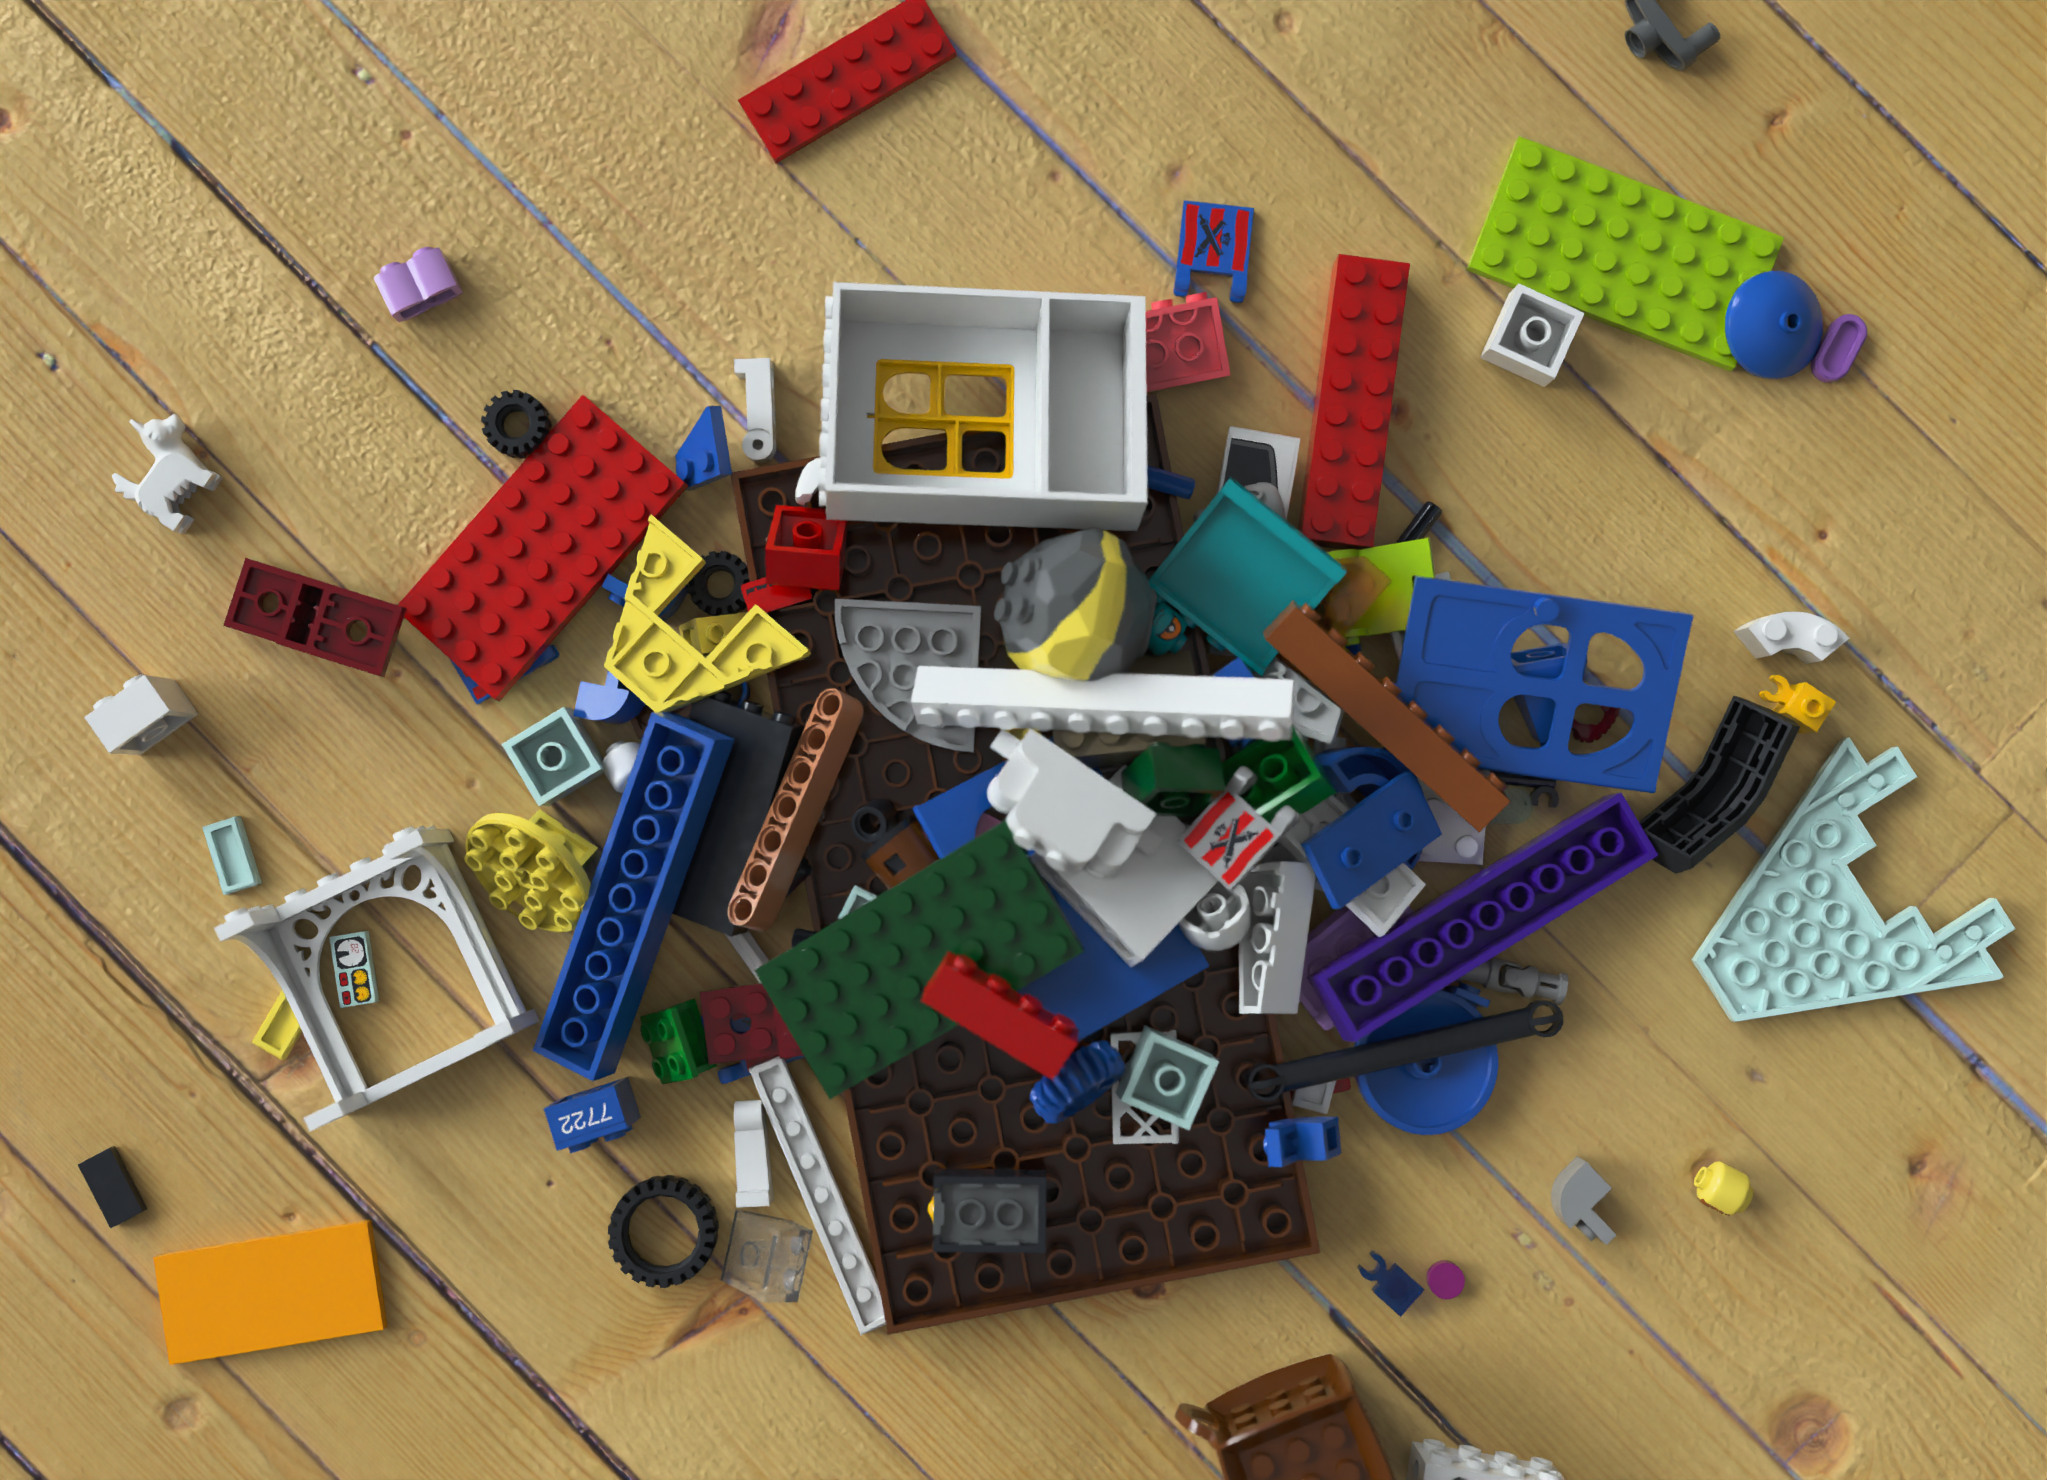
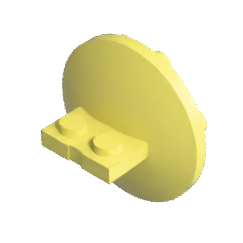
M540 809L529 820L506 813H492L479 819L469 830L466 837L467 854L464 856V860L473 870L481 885L490 894L489 900L494 907L499 910H507L517 917L520 923L527 929L535 930L540 928L552 932H569L576 929L584 903L588 900L591 883L584 868L596 856L598 847L577 833H572L563 827V824ZM514 900L525 908L520 914L509 907Z

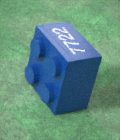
M629 1077L560 1098L544 1108L556 1150L568 1148L570 1153L590 1147L591 1143L598 1141V1138L602 1136L605 1142L626 1135V1132L633 1130L632 1124L641 1118Z

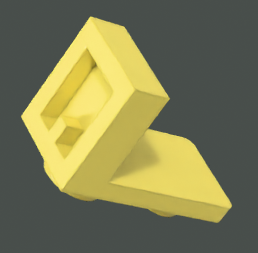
M748 612L692 619L679 625L680 636L703 656L709 655Z

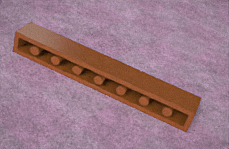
M1293 600L1263 631L1265 640L1471 826L1480 832L1511 802L1504 792L1508 786L1495 773L1491 772L1487 776L1478 768L1481 761L1467 748L1462 752L1459 751L1452 744L1455 738L1442 725L1438 724L1434 728L1426 721L1425 718L1429 714L1417 702L1412 700L1408 704L1399 696L1402 690L1388 676L1381 680L1372 671L1376 666L1363 653L1359 651L1354 655L1345 647L1348 640L1334 627L1327 631L1318 622L1322 617L1309 604L1305 602L1301 607Z

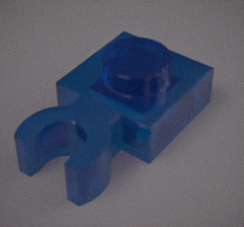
M1372 1250L1369 1254L1377 1261L1376 1268L1368 1271L1359 1264L1357 1269L1365 1279L1377 1281L1371 1290L1401 1317L1422 1294L1424 1289L1397 1263H1394L1389 1270L1386 1269V1262L1378 1252Z

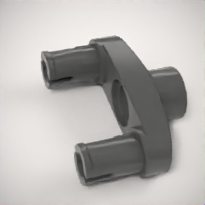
M1625 0L1627 11L1634 23V26L1625 31V41L1630 51L1639 58H1643L1654 51L1670 67L1682 71L1696 62L1699 54L1720 40V33L1711 22L1685 39L1655 0Z

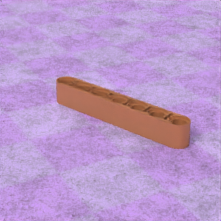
M833 688L824 690L817 698L730 900L728 917L734 925L759 932L767 931L773 926L864 713L863 705L858 699Z

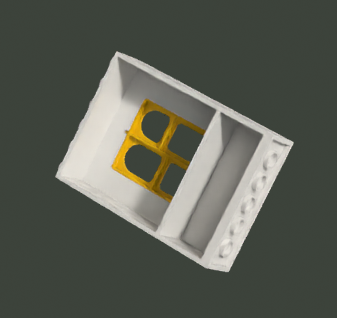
M833 282V297H825L826 330H824V364L822 373V433H820V468L818 475L819 506H826L827 520L1138 530L1147 504L1145 296ZM911 373L929 376V411L925 414H910L893 410L884 400V385L897 374ZM950 375L1003 378L1006 381V414L1002 417L947 414L944 409L945 379ZM896 429L943 430L947 434V466L943 470L896 468L883 457L881 450L882 442L890 432ZM984 431L1004 434L1006 438L1005 470L1000 473L965 471L962 468V435L964 432Z

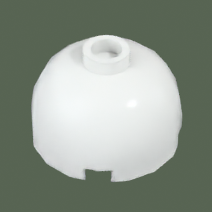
M1218 881L1179 922L1185 937L1193 945L1207 951L1225 950L1240 942L1250 927L1252 917L1245 889L1238 884L1231 892Z

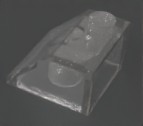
M735 1210L721 1281L763 1303L798 1302L813 1230L788 1219L746 1210Z

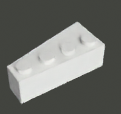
M1278 861L1257 864L1239 883L1246 891L1252 914L1250 927L1239 942V1014H1297L1316 877L1310 863Z

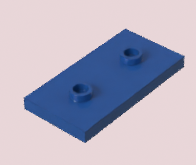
M1403 771L1301 843V846L1332 909H1341L1441 836L1442 832L1412 771Z

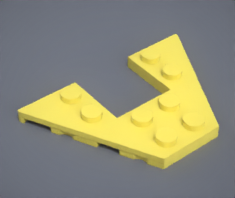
M653 515L649 516L648 530L642 550L638 551L637 566L635 572L631 574L624 597L626 603L620 622L616 624L613 634V646L608 650L604 667L654 712L674 711L811 655V652L756 604L707 658L692 647L660 619L658 615L701 570L706 562Z

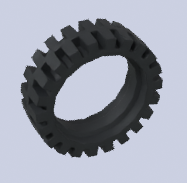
M672 1175L664 1177L655 1176L638 1183L621 1198L610 1218L611 1223L608 1226L610 1239L608 1244L609 1249H613L614 1254L612 1257L615 1263L619 1262L621 1264L620 1270L625 1275L627 1273L633 1276L632 1280L637 1283L643 1281L646 1283L645 1286L648 1287L660 1285V1288H668L670 1285L675 1284L676 1286L682 1284L687 1279H691L705 1266L717 1243L719 1223L716 1220V1209L710 1204L711 1199L707 1194L704 1195L700 1191L701 1188L698 1185H692L688 1183L689 1180L682 1177L677 1179ZM658 1196L673 1197L685 1203L695 1215L699 1229L697 1244L691 1255L682 1262L669 1266L654 1265L641 1258L633 1248L629 1236L630 1219L636 1208L647 1199Z

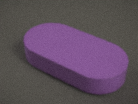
M1846 314L1830 324L1821 340L1817 353L1811 360V371L1818 380L1832 383L1843 378L1848 373L1867 337L1866 324L1860 317Z

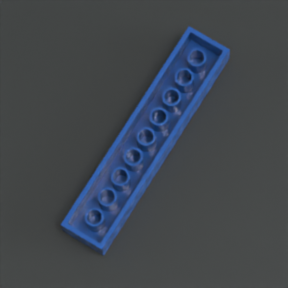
M674 712L651 713L591 883L588 900L584 903L535 1042L534 1052L591 1081L615 1074L735 739Z

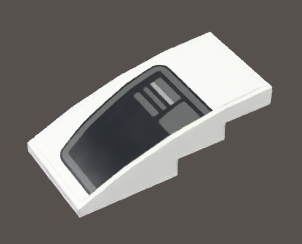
M1229 426L1216 495L1230 477L1243 487L1260 482L1271 483L1277 488L1281 496L1287 519L1300 438Z

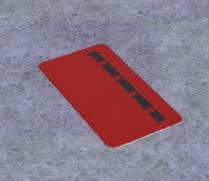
M766 577L741 585L748 612L755 604L767 613L812 598L810 588L766 584Z

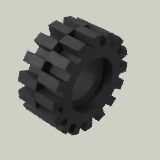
M513 390V393L503 391L501 392L502 397L494 396L490 399L494 403L491 406L486 404L484 408L487 415L486 417H481V422L485 425V428H482L483 434L487 436L489 444L502 454L504 453L512 458L514 456L520 459L526 458V454H531L535 451L550 432L548 427H552V423L547 416L549 413L537 399L526 392L524 394L520 390ZM512 412H524L530 422L528 431L521 437L514 438L508 436L504 430L506 417Z
M712 551L707 556H700L706 564L689 581V587H687V591L692 597V602L711 616L736 614L740 609L744 610L747 606L742 594L741 585L750 582L747 565L739 557L726 551H721V553ZM717 571H726L734 579L732 592L724 598L713 597L707 588L709 577Z

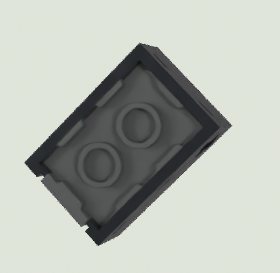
M935 1169V1190L932 1201L928 1206V1213L933 1222V1252L1046 1253V1170Z

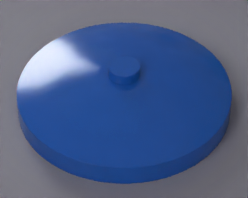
M1439 990L1355 1042V1046L1478 1019L1483 1016L1475 1007L1461 997ZM1495 1044L1355 1076V1079L1367 1105L1388 1124L1413 1134H1442L1468 1123L1487 1103L1497 1079V1046Z

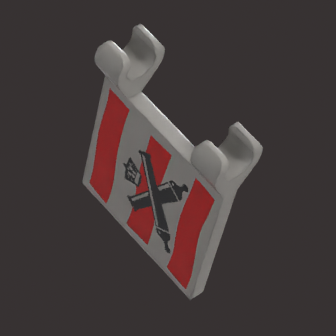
M1245 766L1240 767L1225 787V792L1218 796L1177 840L1231 892L1279 839L1300 821V815L1294 809L1284 806L1277 813L1272 823L1269 824L1240 796L1257 781L1256 774Z

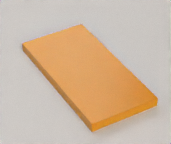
M372 1219L159 1254L153 1257L169 1365L384 1330L388 1326Z

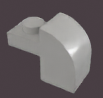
M1577 1156L1559 1173L1553 1183L1551 1191L1553 1210L1563 1224L1570 1229L1576 1224V1227L1591 1242L1597 1238L1607 1245L1616 1236L1609 1226L1592 1210L1612 1188L1586 1161Z

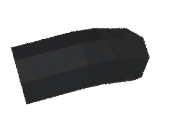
M1733 696L1697 770L1684 786L1639 821L1658 854L1652 860L1675 874L1690 870L1743 827L1766 798L1800 726L1795 721L1769 708L1741 697Z

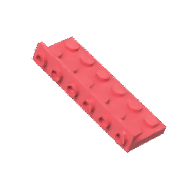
M1207 292L1187 295V303L1173 306L1172 299L1151 303L1152 310L1146 311V392L1231 376L1217 297L1208 299Z

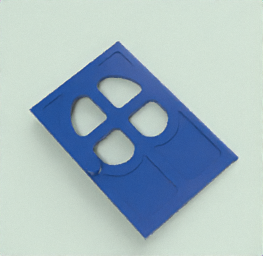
M1415 576L1396 684L1402 690L1399 696L1408 704L1412 700L1417 702L1429 714L1425 720L1434 728L1438 724L1442 725L1455 738L1452 744L1459 751L1462 752L1465 748L1471 751L1481 761V764L1478 766L1480 770L1655 793L1694 615L1670 610ZM1543 624L1563 627L1569 632L1563 670L1559 677L1551 679L1529 676L1517 672L1511 661L1513 645L1517 638L1528 628ZM1597 633L1611 634L1626 642L1634 650L1643 665L1642 680L1635 688L1623 689L1583 682L1582 675L1589 641L1593 635ZM1517 695H1529L1554 700L1555 709L1549 738L1544 746L1539 748L1513 745L1504 738L1498 719L1499 712L1506 701ZM1580 704L1609 706L1631 711L1633 716L1632 727L1628 734L1615 744L1601 751L1587 754H1574L1568 749L1575 710Z
M1053 736L1047 739L1054 744ZM1008 760L913 808L915 815L940 859L975 838L979 818L984 811L993 808L987 795L989 784L1001 772ZM1098 767L1090 768L1103 777ZM1033 849L1028 850L1029 856L1035 852ZM1042 876L1085 951L1016 992L1021 995L1029 994L1042 1003L1043 1008L1056 1015L1059 1013L1071 1019L1076 1028L1079 1029L1078 1041L1204 970L1209 967V964L1200 948L1193 945L1185 937L1178 923L1142 961L1130 967Z

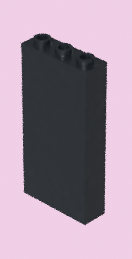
M721 691L694 702L688 718L735 740L672 914L732 937L746 933L748 928L734 925L728 917L730 900L805 726L796 723L794 715L781 711H775L773 715L764 712V705L760 703L742 700L741 704L731 700L732 694Z

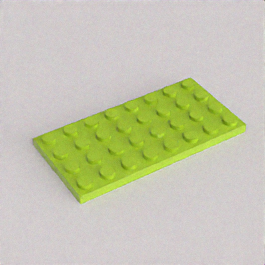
M1519 136L1513 146L1466 271L1513 289L1518 284L1524 285L1583 312L1586 317L1731 371L1735 369L1737 361L1730 351L1725 334V316L1729 302L1735 291L1746 280L1757 274L1772 271L1784 237Z

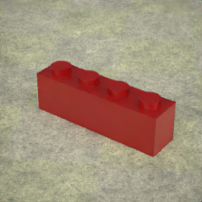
M948 951L925 987L921 1000L923 1003L1052 1080L1078 1044L1079 1029L1076 1028L1071 1019L1059 1013L1056 1015L1043 1008L1042 1003L1029 994L1021 995L1014 991L1002 977L995 974L989 976L978 969L976 963L965 955L958 954L956 956Z

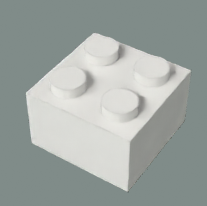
M1518 284L1508 294L1480 358L1545 387L1556 378L1584 313Z
M140 674L126 681L123 685L125 689L117 695L107 696L95 703L93 706L95 710L84 718L109 753L141 755L197 716L198 712L175 679Z

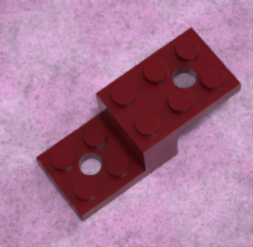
M245 558L223 626L370 674L385 677L407 608ZM274 593L278 597L279 606L274 612L267 613L263 608V600L268 594ZM362 621L367 626V635L363 640L356 642L352 639L350 630L353 624Z
M762 983L700 992L709 1065L779 1055L780 1059L804 1055ZM736 1013H745L750 1017L751 1027L747 1032L738 1033L731 1027V1018Z

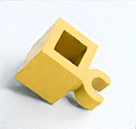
M1771 675L1769 677V680L1778 687L1775 695L1766 690L1760 691L1758 694L1765 702H1778L1773 711L1795 721L1800 726L1798 730L1800 734L1817 732L1836 701L1807 682L1789 685L1788 681L1780 675Z

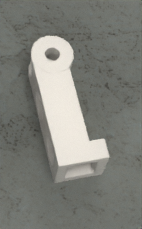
M770 358L734 359L735 375L739 379H746L748 433L743 438V451L755 463H766L773 459L777 448L774 363Z
M762 1100L735 1101L736 1208L770 1206L774 1200L765 1107Z

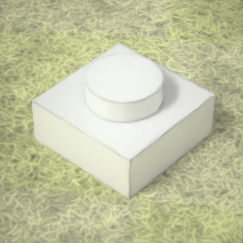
M1336 1081L1293 1090L1292 1105L1327 1114Z

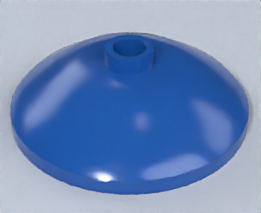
M1785 271L1763 272L1741 284L1733 294L1725 316V334L1732 355L1746 371L1764 379L1786 378L1804 369L1817 353L1823 335L1821 306L1808 284L1796 275ZM1787 318L1790 320V327L1787 324Z

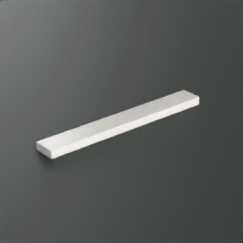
M778 1055L750 1067L749 1071L860 1335L885 1325L878 1279L785 1059H780Z

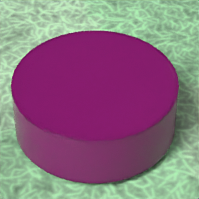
M1447 1260L1438 1261L1427 1272V1285L1437 1297L1452 1299L1462 1292L1465 1278L1461 1269L1453 1262Z

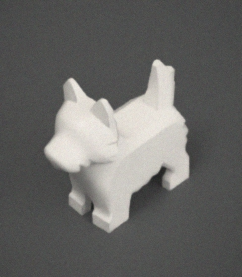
M173 414L165 420L152 419L146 424L131 419L129 422L139 433L146 448L155 456V463L140 484L133 483L114 473L112 477L116 484L115 491L124 493L123 497L125 499L136 501L144 512L157 517L160 523L169 529L185 534L195 519L181 514L179 504L184 503L185 497L187 499L191 498V492H196L197 485L215 491L223 478L214 471L208 470L191 449L183 443L181 437L185 431V424L177 414Z

